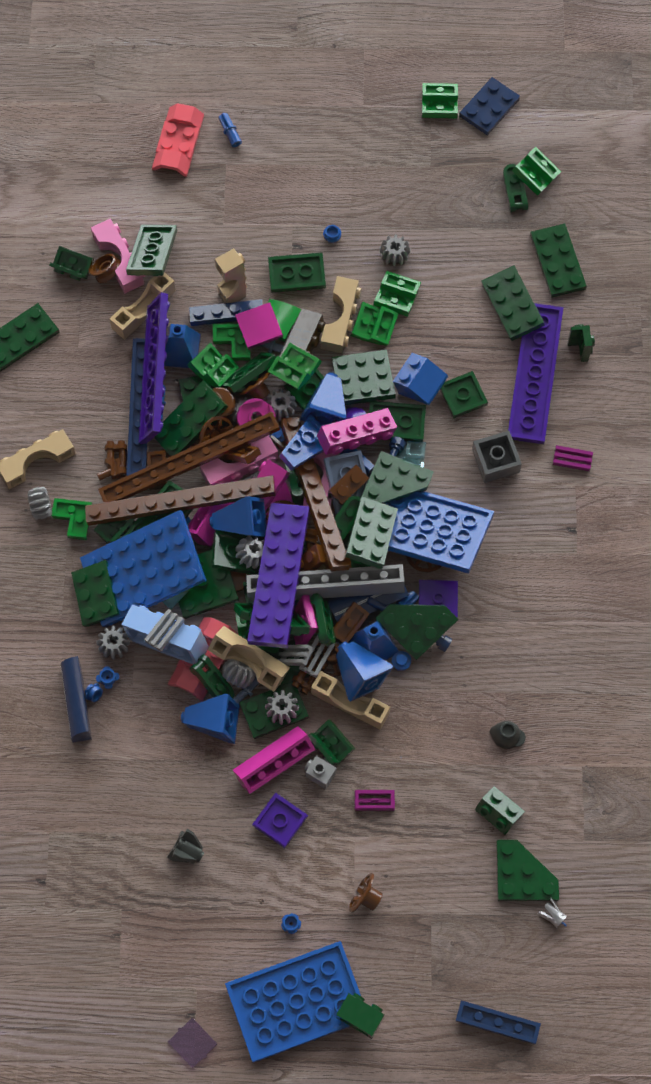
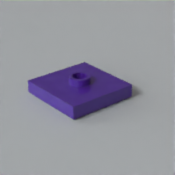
M419 580V605H445L458 618V581Z
M275 793L252 826L285 849L308 815Z

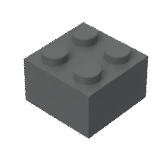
M510 431L473 441L472 452L484 483L520 473L522 463Z

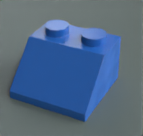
M411 353L393 380L398 394L430 405L448 378V375L428 358Z

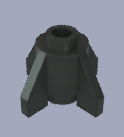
M187 829L185 832H180L178 840L167 855V858L174 862L194 864L195 861L199 862L203 857V846L195 833Z

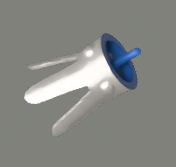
M550 898L555 908L549 902L545 904V908L553 917L542 911H539L537 914L550 921L556 928L561 923L566 927L567 925L563 920L567 916L558 909L552 898Z

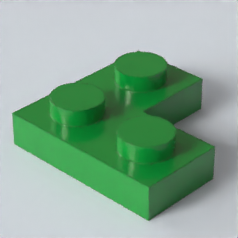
M213 324V344H232L233 361L251 360V352L247 348L239 324Z
M54 498L51 516L54 519L70 520L67 533L68 538L87 540L89 526L86 523L85 506L93 505L92 502Z

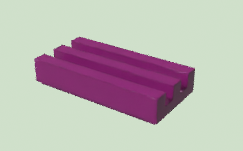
M556 445L553 465L590 472L593 452ZM558 458H563V459H568V460H570V461L585 462V463H587V465H585V464H579V463H574V462L563 461V460H557V459H558Z
M355 790V811H395V790ZM359 795H391V798H359ZM359 803H391V805H359Z

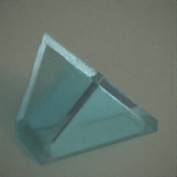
M407 441L403 451L397 454L396 457L424 467L426 442Z

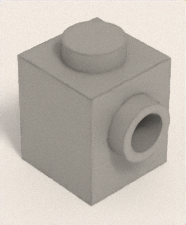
M316 756L314 760L310 759L305 766L306 778L327 789L336 775L337 768Z

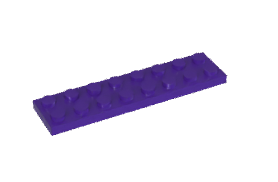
M162 292L147 306L139 428L140 444H147L162 431L163 427L161 422V415L164 410L162 397L165 392L163 380L166 375L164 363L167 358L165 346L168 340L166 328L169 323L167 312L170 302L168 301V294Z
M534 303L545 326L521 338L508 431H510L513 440L544 444L564 307Z
M271 503L247 640L248 645L288 647L310 511L309 506Z

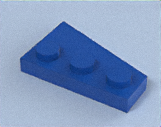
M312 415L308 417L279 456L291 471L324 452L317 438L321 426Z

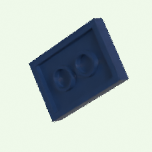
M491 77L460 111L459 117L488 136L520 100V95Z

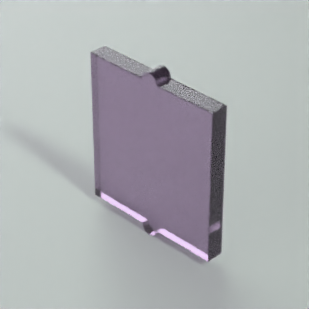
M193 1018L182 1028H178V1032L168 1041L192 1069L203 1058H207V1054L217 1045Z

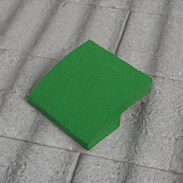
M422 83V118L458 119V84Z
M537 147L531 150L512 170L537 196L561 173Z
M386 271L373 305L386 307L408 317L421 282Z
M269 299L268 303H271L283 337L278 339L285 342L294 327L301 309L282 301Z
M362 302L350 336L370 343L388 346L398 312L383 306L377 308Z
M211 342L187 364L196 375L216 388H219L239 368L228 354L222 356Z
M289 343L281 357H276L268 373L299 390L314 374L322 361L294 344Z

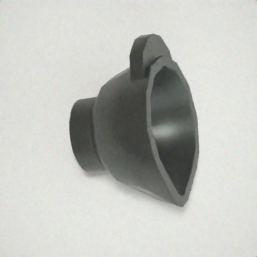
M502 721L490 729L494 742L503 749L519 747L524 744L526 739L525 733L512 721Z

